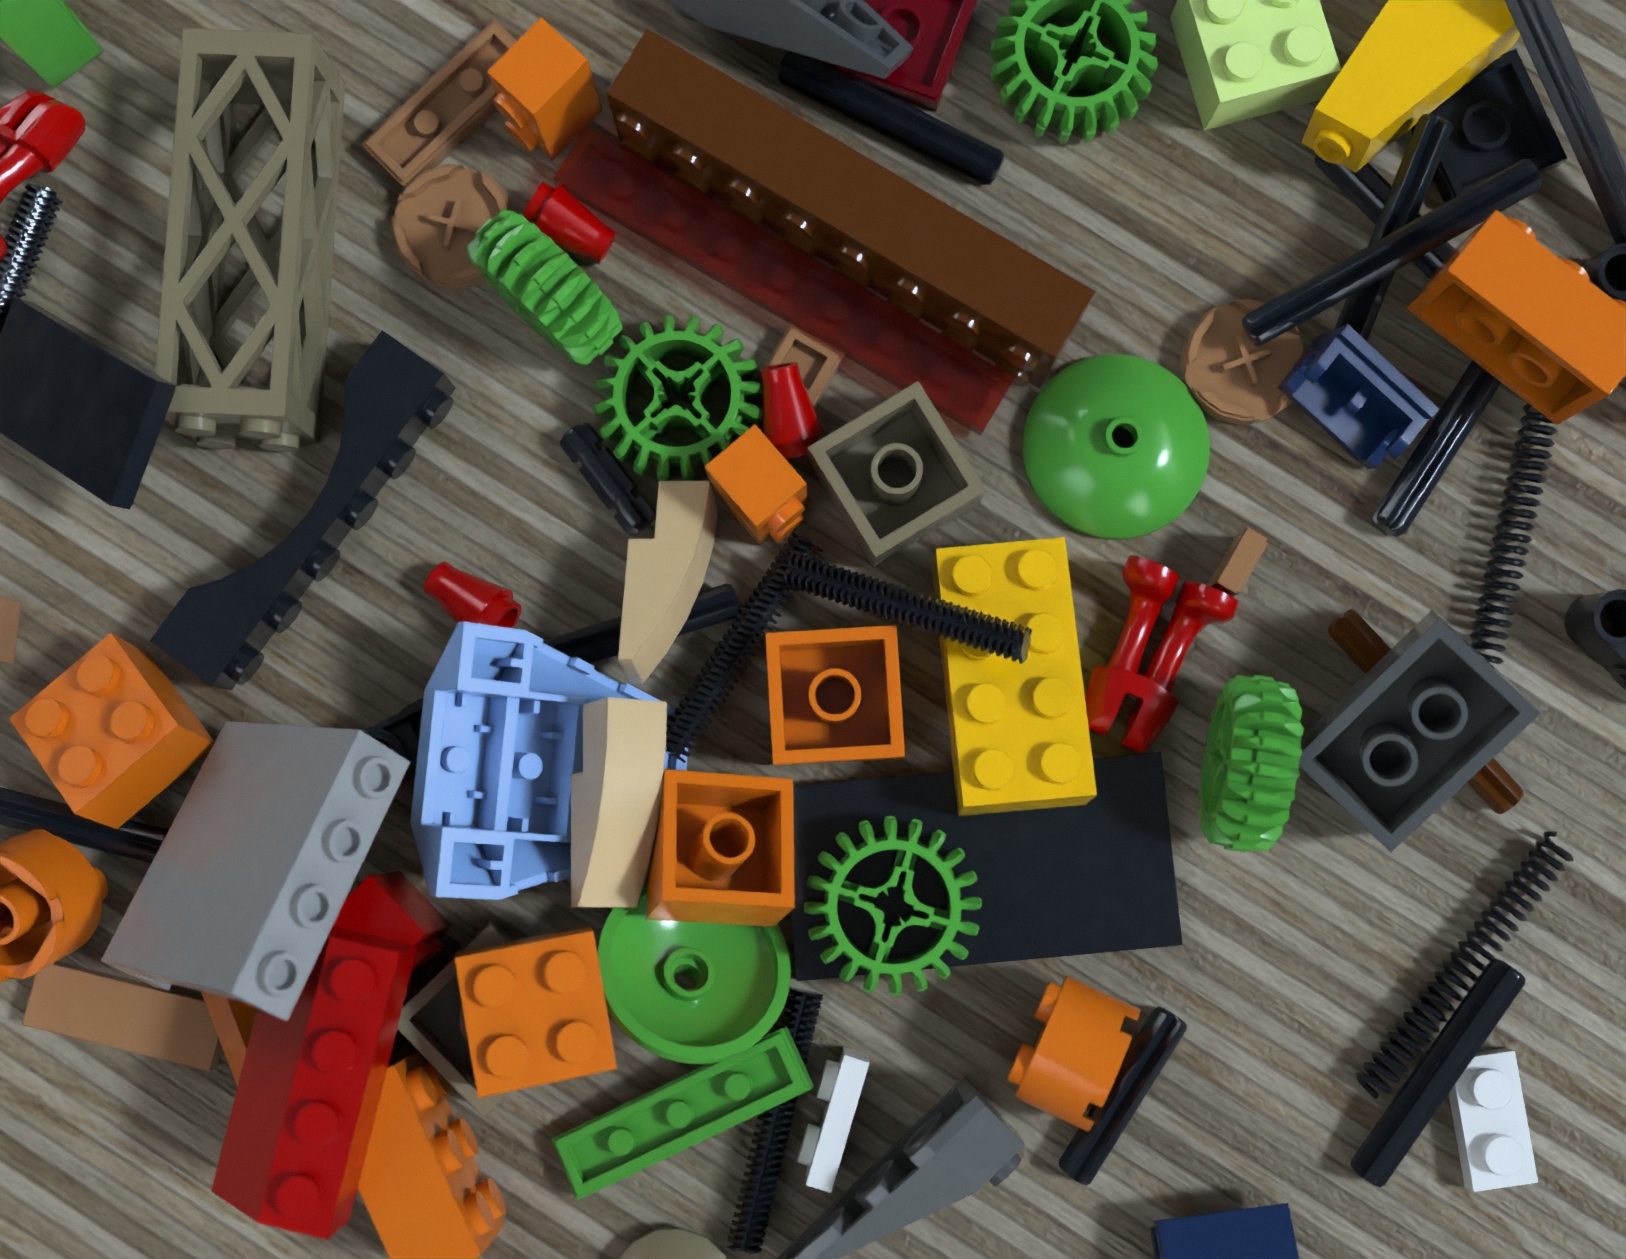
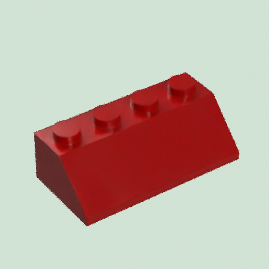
M332 926L288 1021L281 1020L257 1009L211 1188L212 1193L256 1223L326 1240L350 1221L418 946Z

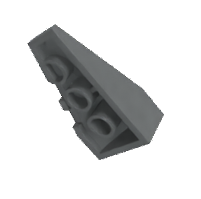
M667 0L673 4L674 9L681 16L700 22L706 27L886 79L910 57L914 49L877 12L862 0Z
M964 1076L803 1232L778 1259H838L978 1192L988 1181L993 1186H996L1004 1181L1019 1165L1021 1157L1017 1152L1025 1143L1017 1131Z

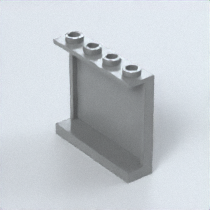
M226 721L106 949L101 962L157 988L169 991L172 984L246 1002L281 1020L288 1021L410 762L359 729Z

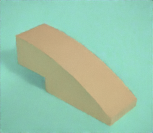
M659 481L654 539H628L618 660L630 684H643L667 654L688 619L702 587L714 546L718 518V506L710 481Z
M606 697L583 705V771L571 774V908L637 907L647 874L662 795L666 752V701Z

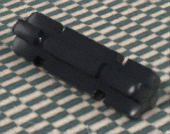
M581 422L564 434L560 440V446L573 463L581 462L583 466L578 470L609 510L615 507L618 513L614 518L624 531L629 535L639 533L647 528L656 518V510L644 494H640L637 497L634 491L638 486L608 447L600 448L598 444L603 440L591 424Z

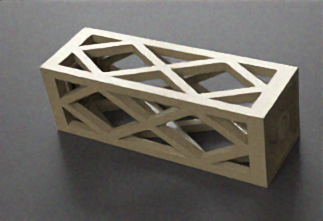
M183 28L155 374L176 386L165 419L175 425V432L192 435L197 438L196 444L202 447L236 448V440L260 441L259 447L266 450L295 452L299 450V443H320L345 83L313 33ZM237 105H265L262 113L234 150ZM277 127L283 140L243 193L237 179L274 128ZM205 136L207 141V151L201 142ZM314 137H315V150H314V148H313V146H312V142H313ZM286 171L282 224L272 238L268 240L255 213ZM201 176H202V178H203V180H204V182H205L204 190L202 189V179H201ZM236 241L250 268L222 306L226 253ZM259 287H261L270 303V307L237 353L234 354L225 335ZM193 299L195 304L196 320L188 307ZM274 336L270 382L266 387H251L246 374ZM218 358H219V360H220V362H221V364H222V366H223V368H224V371H222V369H221V367H220V365H219V363H218Z

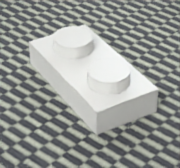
M843 1047L839 1062L828 1059L826 1061L816 1098L827 1101L820 1126L808 1123L797 1159L798 1163L808 1165L806 1170L807 1186L829 1193L832 1192L870 1063L866 1053Z
M1508 1048L1478 1051L1449 1092L1464 1186L1473 1192L1538 1183L1515 1051Z

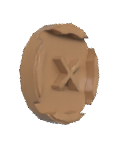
M444 164L422 171L404 186L397 199L399 204L395 209V216L392 215L391 233L397 253L418 278L438 288L463 290L486 282L481 277V273L469 260L466 247L475 238L476 231L489 218L493 219L503 209L513 211L508 195L492 176L480 170L477 172L474 169L464 168L463 165Z
M1244 299L1232 301L1231 304H1224L1218 308L1215 307L1201 317L1185 338L1180 358L1183 383L1194 395L1201 409L1215 420L1238 426L1262 423L1282 412L1292 403V400L1278 389V386L1307 350L1306 348L1303 349V343L1298 336L1300 334L1299 329L1296 326L1262 346H1255L1243 328L1242 319L1244 316L1266 303Z

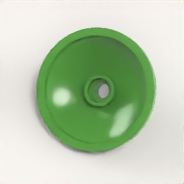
M1106 354L1086 358L1056 374L1043 387L1034 400L1025 420L1021 441L1025 474L1032 491L1043 507L1054 518L1070 529L1090 537L1105 540H1126L1145 536L1163 528L1176 519L1190 505L1200 490L1206 476L1210 455L1207 423L1200 405L1187 386L1164 367L1144 358L1124 354ZM1118 428L1128 430L1133 437V445L1129 448L1117 446L1112 439L1113 430Z
M645 880L637 907L613 908L603 925L597 942V953L609 1014L619 1028L639 1046L655 1055L675 1062L687 1064L716 1063L735 1057L750 1049L767 1034L777 1021L788 997L791 978L790 957L779 925L776 924L774 927L646 920L647 880ZM683 973L689 976L693 982V988L684 989L678 986L674 980V974Z

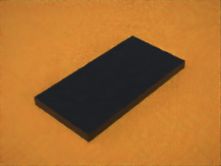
M1161 752L1092 758L1097 795L1086 805L958 816L953 771L793 786L795 908L790 912L797 981L839 978L841 967L848 960L841 953L834 961L827 964L824 963L820 958V954L827 946L834 942L831 935L819 940H811L808 934L809 928L826 922L824 913L812 915L804 912V903L806 901H824L825 891L816 890L807 885L808 877L810 875H818L828 880L833 871L818 861L819 854L825 851L830 853L839 862L846 854L835 839L839 833H845L855 847L864 842L859 832L858 823L868 820L873 828L874 837H883V822L886 816H894L896 818L897 836L906 837L907 827L912 819L922 821V831L918 841L923 844L927 843L931 834L936 830L943 831L946 834V838L937 853L943 858L950 850L957 847L961 848L965 853V857L951 868L954 875L964 871H974L977 875V881L972 885L961 887L960 893L961 897L976 896L982 899V907L980 909H962L961 919L977 924L979 931L976 936L957 931L953 940L963 945L969 954L966 959L961 960L956 958L947 949L940 956V959L948 967L1183 945ZM898 850L879 851L863 858L854 865L844 880L866 886L881 884L888 877ZM917 855L912 879L914 896L922 903L946 910L945 892L939 876L930 864ZM903 871L899 875L897 886L887 888L888 895L883 890L878 894L877 898L865 894L859 895L860 898L872 901L875 906H878L884 912L883 922L885 927L882 938L886 935L888 924L898 922L897 914L902 919L908 912L920 916L925 915V912L913 909L910 904L901 898L902 888L900 883ZM838 899L837 912L843 931L854 945L868 953L874 927L872 915L861 907ZM922 925L905 927L898 933L894 945L890 949L888 959L904 958L919 952L935 938L939 929ZM930 964L929 966H927V967H925V968H923V969H921V970H924V969H933V967H932V965ZM859 967L854 976L865 975L867 970Z

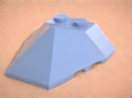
M458 622L424 690L410 824L430 896L500 900L516 895L518 891L549 881L558 882L571 878V774L583 771V705L606 697L660 700L628 683H619L594 670V666L578 657L567 656L543 643L544 639L526 630ZM667 704V720L673 722L670 715L672 713L677 714L674 711L675 708ZM665 752L664 769L687 771L688 757L680 755L686 761L683 763Z

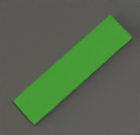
M786 1026L763 1037L750 1049L735 1057L706 1064L551 1140L575 1198L579 1200L814 1088V1085Z

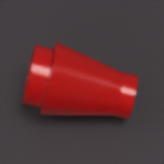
M542 182L534 192L523 213V216L530 223H534L546 236H550L554 243L562 250L588 258L598 265L605 258L617 235L616 231L601 222L561 184L555 189L549 184Z
M787 362L762 368L760 370L763 381L762 433L785 459L808 455L807 447L819 441L818 436L823 434L824 431L800 376L798 362Z
M448 562L438 564L428 575L424 584V592L432 597L456 624L458 622H470L514 628L521 614V605L513 600V592L511 590L461 571Z

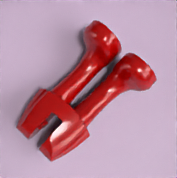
M35 89L24 92L0 108V204L24 180L39 171L49 173L57 168L85 131V119L81 112ZM0 234L1 261L6 256L8 247Z
M1130 555L1122 569L1123 580L1130 589L1128 616L1107 665L1094 666L1087 687L1085 702L1089 730L1104 736L1113 723L1115 716L1120 711L1125 694L1137 697L1133 709L1130 710L1120 743L1143 753L1167 725L1179 704L1171 692L1184 656L1192 641L1207 625L1224 624L1233 619L1239 602L1227 593L1208 585L1191 581L1183 582L1162 640L1144 675H1139L1137 671L1155 621L1164 604L1171 598L1180 577L1176 572L1159 563L1143 557Z

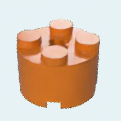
M34 829L0 843V982L6 979H25L31 977L79 949L92 937L101 918L102 901L108 893V882L105 875L99 869L92 867L87 858L75 846L44 829Z
M1068 975L1065 976L1061 986L1051 981L1048 982L1033 1015L1034 1019L1044 1023L1034 1047L1024 1042L1021 1043L1007 1075V1081L1018 1085L1014 1098L1089 1132L1094 1121L1092 1118L1084 1115V1112L1089 1102L1100 1108L1103 1107L1132 1039V1035L1120 1030L1124 1017L1132 1021H1138L1140 1008Z

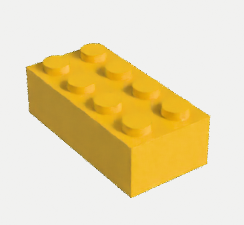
M1065 537L936 548L932 564L934 596L938 600L944 599L948 603L953 602V605L959 604L961 607H968V610L970 609L971 612L975 609L979 614L980 612H983V615L986 614V617L990 614L994 619L996 616L1002 621L1006 619L1009 625L1011 621L1017 624V627L1021 624L1025 627L1024 632L1027 626L1029 629H1032L1028 656L1022 664L1019 663V659L1016 661H1012L1011 657L1005 659L1003 654L998 657L996 656V651L989 654L988 649L984 652L981 651V646L974 649L973 644L968 647L966 642L959 644L958 639L953 642L951 637L944 639L943 635L939 636L958 816L1086 805L1097 795Z

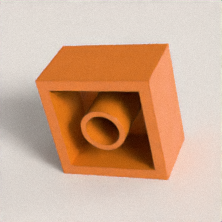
M897 625L765 633L774 767L894 760L905 757Z
M109 633L9 718L73 813L114 829H118L209 752L215 743L152 655L113 633Z
M664 769L657 828L647 869L646 920L774 927L795 908L793 779Z
M591 926L456 951L454 959L478 1098L617 1069L594 930Z

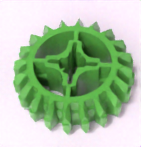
M1012 0L1008 10L1010 16L1002 15L999 18L995 30L998 39L992 41L989 51L991 60L997 62L991 69V81L993 84L1004 85L1000 89L998 96L1001 106L1019 103L1013 116L1016 125L1033 117L1037 120L1034 128L1036 137L1043 136L1048 126L1058 129L1057 138L1060 144L1068 141L1072 129L1078 130L1085 144L1093 140L1097 126L1106 134H1112L1117 130L1120 123L1119 117L1127 121L1132 119L1139 108L1137 101L1145 100L1152 88L1151 81L1148 78L1154 76L1158 61L1150 53L1153 52L1157 41L1156 33L1143 31L1148 22L1147 11L1129 13L1128 11L1133 0ZM1058 22H1076L1067 27L1052 25ZM1097 31L1102 33L1112 44L1119 61L1113 59L1115 52L1102 46L1098 40ZM1079 42H1083L1077 63H1073L1068 74L1063 76L1062 74L1069 55L1074 54ZM1025 55L1034 59V66L1045 71L1050 81L1049 89L1034 76ZM1081 89L1098 93L1087 97H1069V94Z
M503 209L493 219L489 218L476 231L475 238L466 247L468 258L472 265L481 273V277L493 287L494 291L506 301L508 306L566 359H570L575 364L588 365L596 356H601L614 343L613 339L623 329L618 311L611 305V301L599 290V286L584 273V270L569 257L567 252L558 247L550 236H546L534 223H530L523 215L517 214L515 211Z
M667 314L663 317L662 322L665 332L654 335L651 325L648 322L642 321L639 324L642 342L636 345L626 335L618 339V344L626 357L624 359L614 355H606L602 361L604 367L611 374L615 375V378L601 377L595 379L594 387L596 391L610 398L595 403L593 409L596 417L612 419L604 424L600 429V434L605 442L621 439L613 451L619 462L629 460L638 453L633 467L636 475L644 477L650 471L653 464L658 463V481H670L673 468H681L683 481H695L693 467L701 464L707 465L725 450L733 440L735 441L749 428L741 423L754 424L762 421V409L747 402L763 397V385L755 381H746L757 372V364L754 359L737 361L744 350L743 343L738 338L730 340L720 347L724 336V330L721 325L714 324L709 328L705 336H701L700 320L698 317L690 316L686 322L685 331H677L674 317ZM673 356H690L701 359L705 363L702 365L697 361L686 370L674 371L665 367L660 360ZM642 375L648 381L649 387L654 392V397L650 405L643 411L645 418L634 427L629 417V399L635 382ZM723 375L731 389V400L723 422L717 427L710 419V415L703 405L704 400L714 390L712 383ZM663 384L670 392L675 391L681 397L688 393L695 416L688 409L683 410L677 404L670 407ZM680 428L689 430L698 439H703L695 444L681 447L665 446L651 441L656 435L662 438L671 430Z
M1255 674L1252 677L1236 675L1228 680L1223 686V690L1217 696L1216 707L1211 711L1210 726L1206 730V743L1202 751L1203 761L1199 773L1201 779L1198 792L1200 799L1198 811L1201 819L1200 827L1210 844L1221 845L1226 850L1244 853L1246 851L1261 852L1268 851L1282 835L1283 825L1289 820L1291 802L1295 799L1294 790L1297 778L1300 776L1298 770L1299 761L1303 753L1301 749V736L1304 728L1300 723L1302 708L1295 689L1291 688L1289 683L1274 681L1273 677Z
M886 816L883 822L884 836L878 838L874 837L873 828L869 821H861L858 823V828L864 840L863 843L854 847L850 838L843 832L835 837L838 845L846 852L839 862L830 853L822 851L819 854L818 861L823 866L833 870L829 879L827 880L818 875H810L808 877L807 885L813 889L825 891L824 901H806L804 903V912L812 915L824 913L826 922L809 928V937L811 940H819L831 935L834 942L821 952L820 958L827 964L843 953L848 960L841 967L839 977L845 982L853 978L859 967L866 969L867 971L863 979V989L866 992H874L877 987L879 974L888 975L890 994L892 996H899L902 991L901 975L911 973L912 982L917 991H924L928 986L921 969L931 964L937 975L942 979H946L950 976L951 972L949 967L940 959V956L947 949L956 958L961 960L966 959L969 954L963 945L953 939L957 931L973 936L978 934L979 926L969 920L961 919L962 909H980L982 907V899L976 896L961 897L960 893L961 887L972 885L977 881V875L974 871H964L954 875L951 868L962 861L965 853L961 848L957 847L950 850L942 858L937 851L946 838V834L943 831L936 830L933 832L926 844L919 842L918 839L922 831V821L912 819L908 824L906 837L897 836L896 818L894 816ZM898 850L894 865H892L888 877L881 884L866 886L844 880L854 865L863 858L879 851ZM917 855L930 864L939 876L945 892L946 910L922 903L914 896L912 879ZM903 871L900 883L902 888L901 898L910 904L913 909L925 912V915L920 916L908 912L902 919L897 914L898 922L889 923L886 935L882 938L885 927L883 922L884 912L878 906H875L872 901L860 898L859 895L865 894L877 898L882 890L888 895L887 888L897 886L899 875ZM838 899L861 907L872 915L874 927L868 953L854 945L843 931L837 912ZM922 925L939 929L935 938L919 952L904 958L888 959L890 949L893 947L898 933L905 927Z

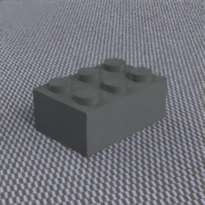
M1431 610L1301 736V749L1303 753L1300 757L1299 767L1382 845L1392 852L1536 719L1541 712L1527 696L1438 614Z

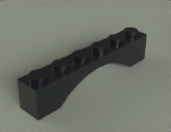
M382 330L344 380L345 415L340 448L328 481L309 513L284 541L253 564L220 580L189 588L150 639V642L211 686L232 690L237 683L243 685L250 680L260 668L264 660V654L261 653V650L273 634L285 631L299 615L302 609V602L299 599L313 580L321 581L335 567L340 557V551L337 548L351 529L359 530L372 517L378 506V500L375 498L389 478L397 479L409 467L416 453V449L413 446L427 427L430 429L437 427L450 411L453 404V398L450 396L456 387L446 375Z

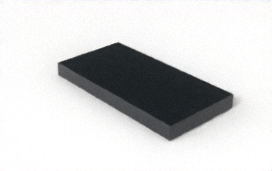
M14 297L0 334V433L108 505L130 509L174 396L176 386L37 304Z

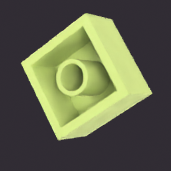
M1177 0L1170 16L1204 131L1321 100L1341 71L1320 0Z

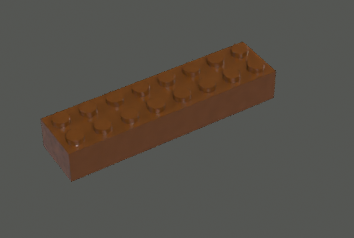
M648 28L606 92L613 122L621 141L620 146L630 157L646 166H652L654 161L674 172V180L690 193L699 197H705L708 192L728 204L726 207L727 211L739 222L754 229H757L760 224L781 236L779 241L793 254L806 260H811L813 255L835 267L833 274L844 284L858 291H865L866 287L879 293L888 299L886 302L887 306L898 316L913 323H918L920 318L940 329L942 331L940 333L942 340L954 349L971 355L975 350L996 363L994 365L996 372L1016 385L1026 386L1029 382L1040 389L1096 291Z

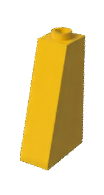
M1388 0L1316 106L1301 143L1313 149L1323 160L1333 164H1340L1356 173L1415 126L1423 114H1430L1495 59L1514 46L1520 33L1505 0Z

